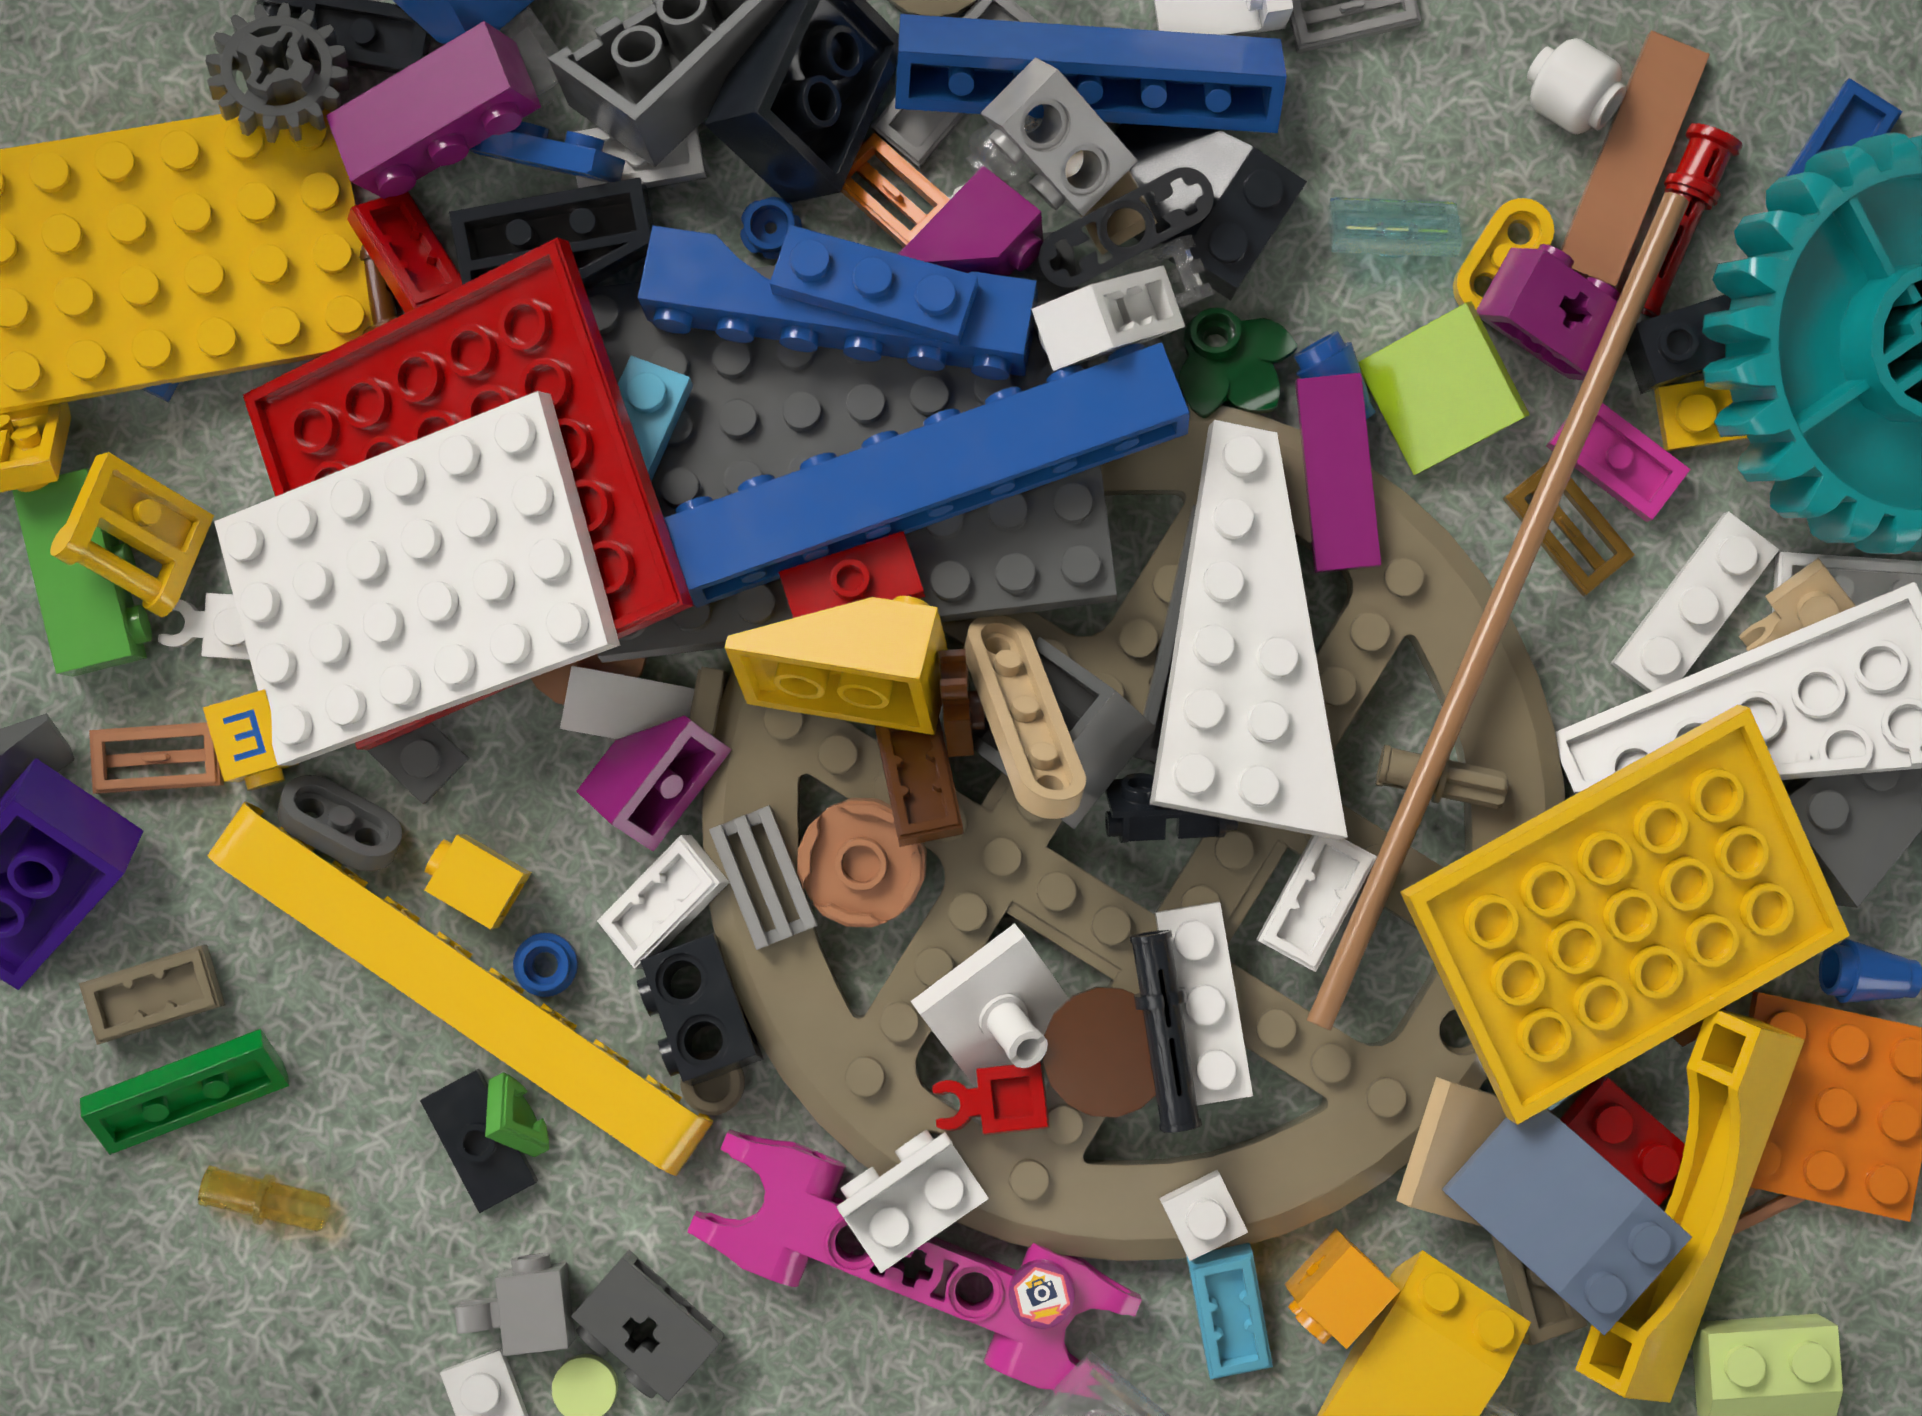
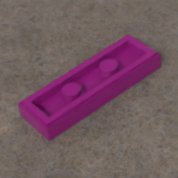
M1361 373L1297 379L1295 387L1314 572L1379 567L1381 565L1362 375Z

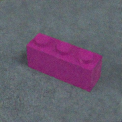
M483 21L326 115L350 182L386 199L387 197L398 196L408 192L415 186L416 180L440 166H448L461 161L467 156L469 149L480 144L488 137L505 134L514 130L521 124L522 118L541 108V104L516 42Z

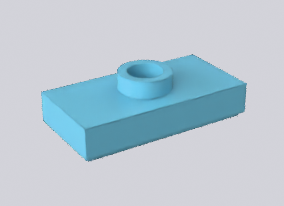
M1250 1243L1212 1250L1189 1261L1186 1255L1210 1380L1273 1367L1254 1256Z

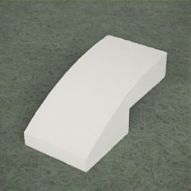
M571 666L560 729L620 739L683 715L689 718L694 689Z

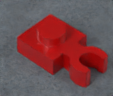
M1041 1061L1026 1068L1016 1067L1014 1064L977 1068L978 1088L968 1089L954 1080H943L932 1085L933 1094H955L960 1101V1109L955 1116L936 1119V1127L941 1130H960L975 1117H981L984 1135L1050 1128L1043 1063Z

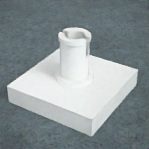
M1014 923L914 998L911 1003L973 1086L978 1088L977 1068L1012 1064L1016 1067L1026 1068L1037 1064L1047 1051L1048 1042L1043 1035L1053 1013L1069 998L1028 939Z

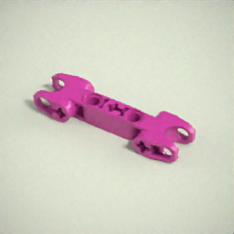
M729 1129L720 1150L728 1153L731 1158L746 1164L759 1174L765 1189L764 1203L756 1214L742 1220L723 1218L713 1213L696 1211L688 1228V1233L727 1256L740 1268L791 1287L799 1286L809 1258H813L915 1301L994 1331L995 1333L983 1361L986 1365L1002 1374L1040 1389L1060 1390L1103 1399L1109 1384L1107 1381L1108 1376L1100 1373L1095 1367L1081 1362L1068 1352L1064 1343L1065 1330L1075 1315L1089 1309L1109 1310L1120 1315L1135 1317L1142 1301L1140 1294L1112 1280L1081 1257L1060 1255L1048 1248L1033 1243L1031 1247H1028L1022 1265L1040 1259L1059 1264L1069 1274L1075 1293L1072 1310L1065 1320L1054 1327L1040 1329L1024 1324L1017 1318L1011 1308L1009 1286L1013 1275L1017 1271L1016 1269L937 1237L931 1238L917 1248L925 1252V1264L932 1268L930 1272L919 1270L914 1279L908 1278L904 1275L905 1264L899 1260L880 1273L867 1252L859 1255L848 1254L838 1244V1232L848 1225L836 1208L845 1200L835 1197L846 1168L844 1163L795 1142L761 1138ZM914 1251L905 1257L910 1258ZM977 1272L988 1277L993 1285L990 1295L983 1301L976 1303L967 1302L961 1298L956 1290V1284L965 1274Z

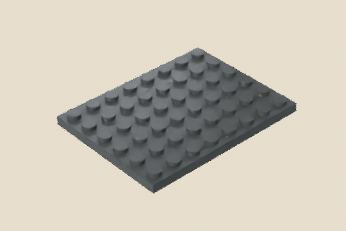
M1053 232L1043 233V242ZM1066 239L1060 240L1055 244L1058 255L1050 260L1051 267L1055 272L1060 269H1066L1071 277L1076 276L1074 248L1068 244ZM901 250L890 252L898 254ZM1039 255L1028 268L1021 272L1015 269L1008 276L1036 280L1038 306L1079 290L1078 286L1061 287L1049 281L1040 268ZM776 265L753 269L771 280ZM641 282L585 288L617 384L630 356L690 377L693 383V388L651 481L664 518L676 514V508L688 500L704 496L712 497L713 500L738 492V486L753 477L770 474L778 478L800 470L799 466L801 463L813 456L823 453H835L837 457L862 448L861 444L875 434L885 431H897L900 435L923 427V422L935 413L947 409H958L962 413L985 405V400L1000 390L1020 387L1022 391L1047 383L1046 379L1056 372L1053 371L1048 355L1039 341L1036 321L1026 376L1010 374L1009 378L1005 380H990L973 374L971 368L946 365L943 370L929 371L910 365L907 359L881 356V359L878 361H861L845 355L841 349L818 346L814 352H800L782 346L779 340L754 337V340L749 343H738L719 337L716 331L691 328L689 333L684 334L671 333L655 327L652 322L647 321L638 300ZM1088 361L1076 365H1081L1083 369H1087ZM1101 465L905 534L925 597L921 598V600L930 606L938 607L941 623L1117 602ZM777 579L698 608L694 605L620 638V646L598 653V657L604 663L722 649L725 647L728 635L792 619L793 615L781 579Z

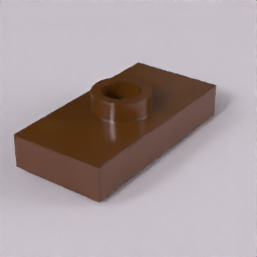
M940 717L935 735L874 725L899 847L964 834Z

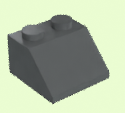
M1039 637L1034 643L1086 776V785L1078 809L1073 814L1060 818L1072 829H1075L1156 727L1116 690ZM985 715V729L973 730L974 751L1008 777Z

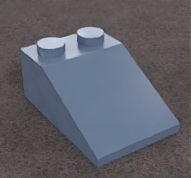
M1547 1108L1518 1125L1506 1117L1442 1189L1604 1336L1692 1238L1690 1234Z

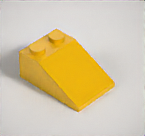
M898 596L893 600L871 597L727 636L724 648L746 703L749 705L935 735L943 703L940 693L939 651L948 650L938 607L930 606L925 601L910 596Z
M1422 1250L1394 1269L1389 1279L1400 1289V1292L1358 1336L1317 1416H1480L1501 1384L1531 1322Z

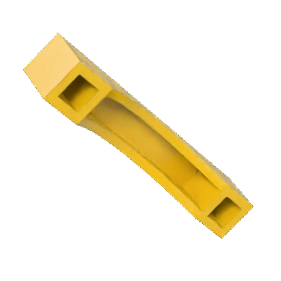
M1721 1009L1704 1018L1686 1067L1689 1086V1116L1683 1158L1672 1195L1664 1211L1692 1238L1605 1336L1591 1325L1575 1369L1576 1371L1623 1398L1671 1402L1805 1039L1753 1017Z

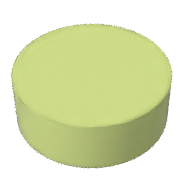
M581 1354L568 1359L559 1368L552 1382L553 1401L564 1416H603L612 1406L618 1392V1380L612 1366L603 1358L592 1354Z

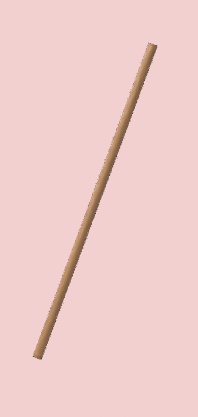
M1672 192L1664 193L1307 1017V1021L1331 1031L1689 204V201L1679 194Z

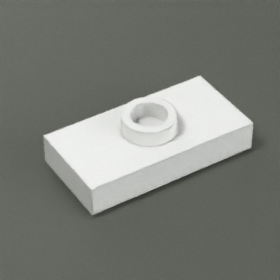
M680 835L597 922L633 968H643L640 960L661 953L730 882L692 835Z
M1312 835L1256 940L1316 972L1377 856L1345 839L1337 840Z

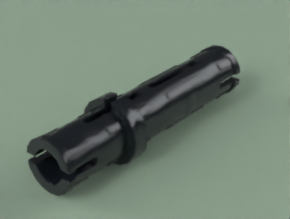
M1155 930L1129 936L1130 943L1133 946L1140 993L1134 995L1136 1010H1143L1150 1066L1153 1073L1160 1118L1159 1128L1163 1133L1188 1131L1202 1126L1201 1118H1199L1191 1058L1181 1004L1187 1002L1185 987H1178L1171 930Z

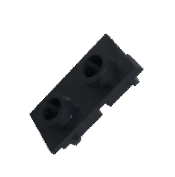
M1134 773L1125 776L1123 779H1114L1105 790L1110 811L1105 813L1107 837L1119 836L1120 843L1165 840L1166 819L1177 818L1176 834L1178 839L1223 838L1226 835V831L1237 830L1238 821L1150 805L1154 776L1150 774Z

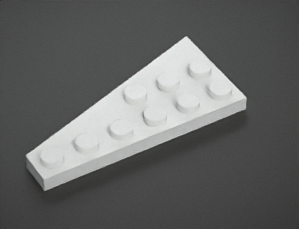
M1214 420L1208 427L1150 805L1342 840L1348 836L1277 432Z
M1916 582L1907 584L1556 731L1560 761L1574 793L1577 794L1737 704L1751 709L1781 780L1922 768V595Z

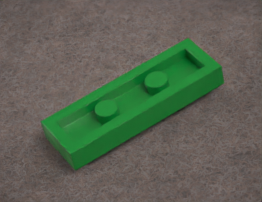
M258 1029L81 1097V1118L108 1154L111 1155L288 1087V1073L283 1061L263 1031Z

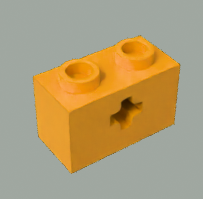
M1336 1228L1284 1284L1294 1298L1288 1308L1296 1315L1295 1318L1322 1344H1325L1333 1336L1346 1349L1400 1292V1289L1388 1276Z

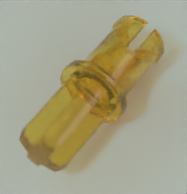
M209 1165L201 1181L198 1204L252 1216L253 1223L261 1225L265 1220L318 1232L323 1230L329 1218L331 1198L324 1193L275 1182L276 1177L273 1174L268 1173L262 1179L221 1170L216 1166Z

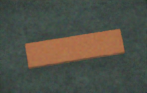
M1652 30L1647 35L1627 83L1626 94L1615 113L1560 249L1574 260L1572 269L1584 278H1596L1613 288L1617 286L1709 58V53Z

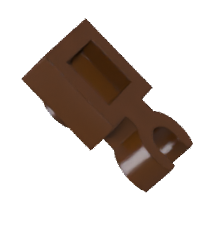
M966 650L939 651L940 693L943 702V721L948 757L973 756V730L985 729V712L977 690L971 691Z

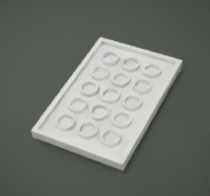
M536 391L214 521L258 691L266 690L270 705L272 746L277 765L292 766L620 646L554 404L549 393Z

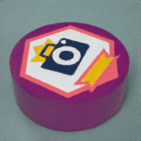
M1043 1259L1030 1261L1022 1265L1011 1279L1009 1286L1011 1308L1017 1318L1028 1326L1040 1329L1054 1327L1065 1320L1074 1304L1075 1293L1072 1280L1066 1270L1053 1261Z

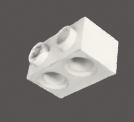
M1164 265L1094 283L1031 309L1038 327L1039 341L1048 355L1053 371L1107 356L1127 345L1142 344L1185 327Z

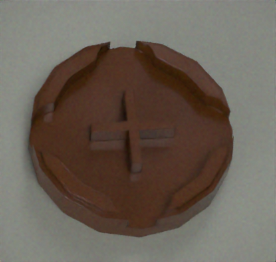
M1096 986L1072 995L1053 1013L1043 1035L1047 1039L1048 1046L1042 1062L1051 1087L1069 1106L1090 1116L1120 1117L1141 1109L1156 1096L1143 1010H1136L1135 994L1123 988Z

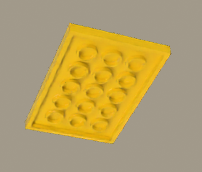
M326 109L322 111L326 126L322 131L314 128L309 122L301 125L302 140L299 141L293 139L289 129H280L275 143H270L267 141L264 127L258 126L253 133L246 136L241 132L238 121L239 116L225 121L221 114L0 149V414L139 390L166 383L173 384L315 359L361 336L366 328L372 326L373 321L369 305L365 264L359 258L363 244L347 220L351 207L355 206V200L349 176L326 115L331 113V111Z
M1738 704L1400 892L1507 1119L1516 1125L1850 936L1752 711L1749 707Z

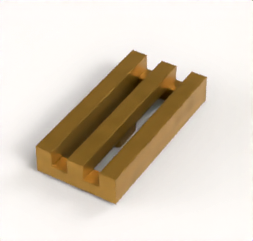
M1548 462L1503 498L1521 522L1529 507L1524 498L1530 493L1534 496ZM1570 477L1563 494L1614 555L1605 562L1559 505L1552 520L1594 569V572L1587 576L1549 528L1541 546L1582 596H1585L1635 556V554Z

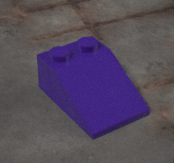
M37 758L32 761L0 798V979L17 990L25 984L124 875L144 830Z

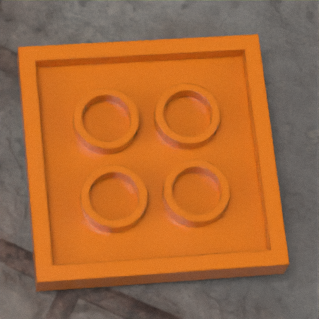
M1753 992L1749 1017L1805 1039L1750 1187L1910 1222L1922 1163V1027Z

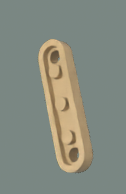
M1008 616L977 618L969 626L964 645L967 665L1015 797L1024 809L1038 817L1049 819L1067 817L1073 814L1080 805L1086 785V776L1032 636L1022 623Z

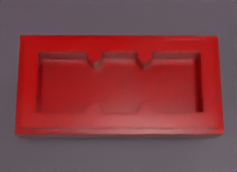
M409 192L387 197L386 199L380 197L351 207L347 218L349 224L405 313L462 285L461 275Z
M904 531L779 571L793 618L871 597L893 600L898 596H910L918 599L925 597Z

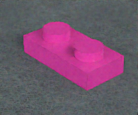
M1602 403L1574 467L1645 522L1654 519L1691 470L1604 403ZM1566 420L1546 445L1552 451Z

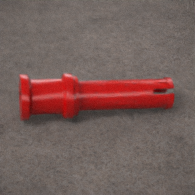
M1691 123L1685 133L1689 142L1675 173H1669L1664 181L1665 193L1679 194L1685 197L1689 204L1641 314L1650 318L1661 314V307L1679 266L1685 257L1686 250L1704 210H1711L1713 206L1718 204L1721 193L1717 188L1730 158L1738 156L1743 147L1742 142L1735 136L1716 127L1700 123Z

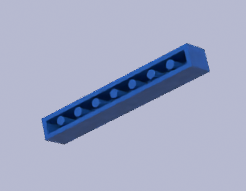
M1162 342L1147 348L1141 343L1127 345L1113 352L1108 357L1107 362L1087 369H1083L1081 365L1068 366L1051 374L1046 379L1047 383L1025 391H1022L1020 387L1006 388L990 395L985 400V405L962 413L958 409L940 411L928 417L923 422V427L900 435L897 431L881 432L866 439L861 444L862 448L838 457L835 453L819 454L805 460L799 466L800 470L778 478L770 474L756 476L740 484L736 493L713 500L712 497L704 496L682 503L676 508V514L665 517L664 520L695 607L698 608L780 579L779 571L904 531L905 534L1188 434L1190 412Z

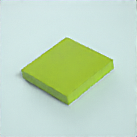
M1472 301L1460 305L1358 362L1362 375L1413 475H1417L1530 416Z

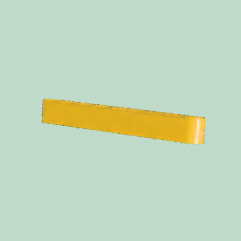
M244 801L207 855L210 860L641 1157L671 1175L677 1176L713 1124V1120L708 1115L702 1113L697 1115L679 1103L682 1097L649 1074L644 1079L626 1067L630 1061L599 1040L595 1039L592 1043L574 1031L577 1027L576 1024L545 1003L539 1007L522 996L525 991L522 987L491 967L487 971L471 961L472 953L440 931L437 935H434L417 924L420 918L389 896L382 899L365 888L368 884L367 881L338 861L334 860L331 864L313 852L314 847L293 837L282 826L279 828L261 817L264 812L262 809Z

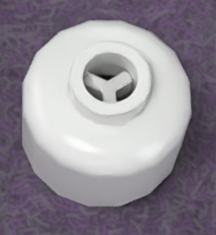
M1578 38L1566 40L1555 50L1549 46L1545 47L1537 55L1527 73V79L1533 83L1530 95V103L1533 109L1575 135L1584 133L1590 128H1594L1597 131L1601 130L1618 110L1627 88L1621 84L1622 70L1619 63Z

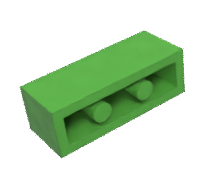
M87 468L61 474L58 481L51 482L35 491L21 492L17 489L12 490L56 674L72 677L146 659L144 643L152 640L148 615L141 604L134 606L130 592L77 562L73 565H67L53 557L50 553L52 542L59 530L67 523L90 470ZM96 527L91 541L136 566L133 553L128 544H119L118 538Z

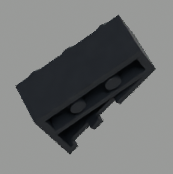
M640 177L449 211L462 285L558 237L569 241L585 288H590L645 258L652 226H654L648 190Z

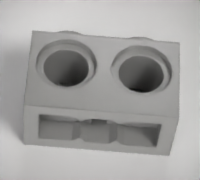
M1036 57L981 112V115L995 129L988 137L991 143L1013 165L1016 166L1021 160L1025 162L1036 175L1029 182L1030 186L1054 210H1057L1064 204L1076 213L1084 216L1138 161L1057 68ZM1042 104L1044 117L1041 124L1034 131L1026 133L1025 120L1028 113L1034 107ZM1083 151L1084 159L1080 170L1075 175L1066 178L1065 169L1068 160L1076 152Z

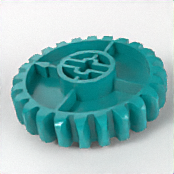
M1893 132L1861 139L1852 146H1842L1821 151L1806 162L1804 173L1781 177L1766 190V208L1768 212L1744 216L1734 230L1736 243L1748 258L1718 263L1712 278L1717 290L1731 298L1729 310L1704 315L1702 333L1710 340L1725 344V358L1713 361L1703 369L1704 383L1706 387L1713 390H1730L1733 403L1719 412L1714 423L1720 437H1748L1750 445L1740 455L1737 467L1746 482L1775 481L1770 491V507L1783 518H1807L1810 533L1819 540L1826 543H1854L1857 549L1870 554H1901L1907 551L1922 552V135L1908 138L1905 134Z

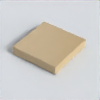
M1436 1077L1396 1201L1412 1208L1481 1226L1442 1189L1506 1118L1496 1095Z

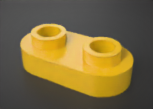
M1517 198L1504 203L1493 214L1454 277L1453 294L1459 306L1472 301L1475 309H1477L1483 297L1479 296L1474 289L1475 279L1480 276H1487L1493 280L1510 248L1538 249L1540 244L1551 245L1554 237V223L1550 213L1542 204L1528 198ZM1514 223L1524 225L1529 231L1528 242L1522 245L1513 243L1508 237L1509 225Z

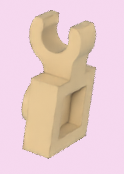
M1817 558L1765 596L1775 611L1748 627L1739 637L1747 646V651H1750L1856 605L1821 560Z

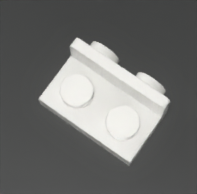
M928 1130L923 1131L895 1151L901 1161L898 1165L880 1177L875 1169L871 1167L840 1188L847 1199L836 1206V1208L880 1273L989 1199L953 1146V1142L946 1132L933 1139Z

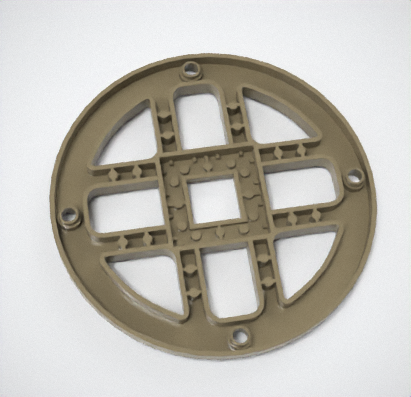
M1186 403L1190 412L1188 434L1101 465L1105 496L1176 495L1182 498L1183 501L1182 508L1110 623L1101 632L1092 636H1075L1065 632L1035 612L1004 616L1022 623L1029 630L1034 643L1041 637L1105 682L1143 715L1191 507L1197 504L1209 425L1214 420L1277 432L1295 538L1298 543L1312 551L1299 429L1259 414L1220 406L1213 414L1207 418H1202L1193 412ZM1372 468L1381 565L1379 567L1340 570L1347 583V598L1342 610L1315 651L1332 750L1337 746L1404 637L1408 638L1414 647L1440 704L1443 706L1493 590L1484 574L1451 534L1406 492ZM1509 617L1454 745L1458 762L1503 771L1508 776V790L1501 808L1493 809L1464 802L1465 855L1565 801L1564 781L1555 728L1539 676L1511 617ZM975 619L942 622L944 634L964 646L969 626ZM732 669L720 701L715 734H713L714 737L732 750L704 786L702 806L703 850L729 881L709 829L770 805L797 871L798 848L800 845L801 778L804 775H811L848 799L874 798L890 804L878 741L845 720L749 705L746 703ZM1002 772L981 806L955 790L964 834L923 842L925 847L931 850L942 863L945 871L943 889L868 1011L862 1016H858L852 1011L822 948L816 927L756 950L731 884L729 883L709 903L712 924L721 947L720 951L748 1023L780 1077L813 1118L868 1169L873 1167L879 1177L901 1162L895 1151L925 1130L938 1135L946 1132L953 1142V1146L989 1198L956 1222L1006 1242L1031 1247L1035 1243L1060 1255L1116 1261L1187 1258V1254L1159 1198L1215 1170H1218L1248 1231V1233L1216 1249L1246 1243L1251 1245L1287 1234L1340 1210L1388 1180L1409 1162L1436 1077L1478 1090L1487 1078L1471 1041L1461 1047H1451L1443 1041L1440 1035L1442 1019L1448 1013L1456 1011L1434 963L1429 976L1397 1028L1381 1041L1363 1043L1351 1038L1334 1026L1329 1031L1307 1021L1310 1011L1231 962L1245 1047L1321 1094L1322 1103L1318 1107L1249 1140L1209 1152L1167 1159H1085L1083 1154L1106 1117L1090 1116L1069 1106L1051 1087L1049 1081L1045 1086L1050 1128L984 1135L982 1122L976 1118H972L960 1130L945 1131L937 1128L936 1119L951 1118L958 1113L960 1108L940 1095L933 1094V1091L921 1081L918 1075L916 1058L921 1046L930 1034L931 1028L911 1001L984 947L1005 912L1110 977L1112 980L1107 987L1123 988L1134 994L1140 993L1133 946L1130 943L1129 936L1157 930L1155 913L1153 914L1046 847L1062 820L1060 818L1038 817L1024 809L1015 797L1009 778ZM1342 804L1348 836L1344 839L1378 856L1388 832ZM1238 821L1237 830L1226 831V835L1223 838H1201L1155 912L1220 902L1228 944L1287 848L1301 856L1312 835ZM760 823L752 826V832L788 923L800 919L763 824ZM738 832L728 836V839L764 930L767 932L775 929L776 927ZM1410 847L1384 909L1417 929L1400 892L1444 867ZM1369 874L1367 875V877H1366V879H1365V881H1364V883H1363V885H1362V887H1361V889L1359 890L1358 893H1360V894L1362 893L1363 888H1364V886H1365V884H1366V881H1367V879H1368V877H1369Z

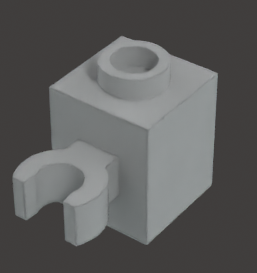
M549 1253L529 1254L512 1258V1269H504L495 1278L497 1298L465 1300L460 1302V1306L454 1308L457 1334L500 1328L503 1356L568 1349L576 1339L574 1319L571 1317L573 1311L567 1262L551 1264Z

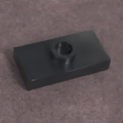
M477 1069L424 1097L420 1102L475 1207L481 1213L538 1182V1179L524 1153L485 1137L488 1084L480 1069Z

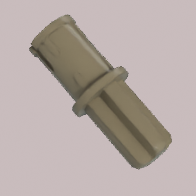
M1384 744L1378 763L1375 785L1406 790L1421 754L1391 748L1390 745ZM1449 756L1431 801L1438 804L1441 798L1498 809L1502 807L1506 798L1508 776L1503 771L1452 761Z

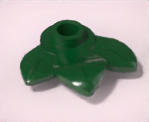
M1217 307L1205 309L1197 314L1185 329L1184 347L1188 358L1179 373L1182 395L1192 411L1202 418H1207L1213 414L1226 400L1234 408L1255 414L1273 412L1277 408L1280 395V384L1273 364L1291 356L1297 350L1298 345L1291 334L1282 325L1273 320L1256 318L1241 321L1227 309ZM1216 334L1222 336L1227 343L1221 347H1211L1206 345L1204 341L1208 336Z

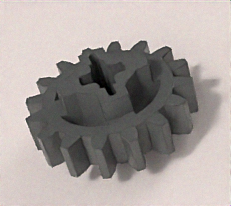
M282 3L280 5L277 16H268L261 4L255 5V20L249 23L240 16L233 15L231 22L234 34L230 36L225 33L216 32L213 39L219 54L206 55L205 60L209 75L212 76L207 80L213 100H220L218 105L225 121L239 116L238 121L241 132L246 136L253 133L258 126L264 127L267 141L270 143H275L280 129H289L293 139L299 141L302 140L301 125L309 122L320 131L326 128L322 111L326 109L333 112L341 107L342 102L338 92L347 91L350 88L348 72L344 69L348 66L344 46L336 45L337 40L334 28L331 25H326L317 30L315 13L309 9L299 19L292 18L289 3ZM310 52L317 57L321 64L320 75L314 73L313 65L309 63L308 55ZM237 70L243 73L244 80L246 81L248 90L245 94L236 84Z

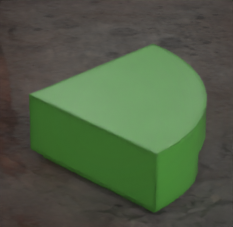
M502 1072L489 1079L485 1137L529 1156L536 1157L549 1150L546 1123L543 1118L537 1121L533 1110L523 1097V1094L528 1092L524 1086L512 1076Z

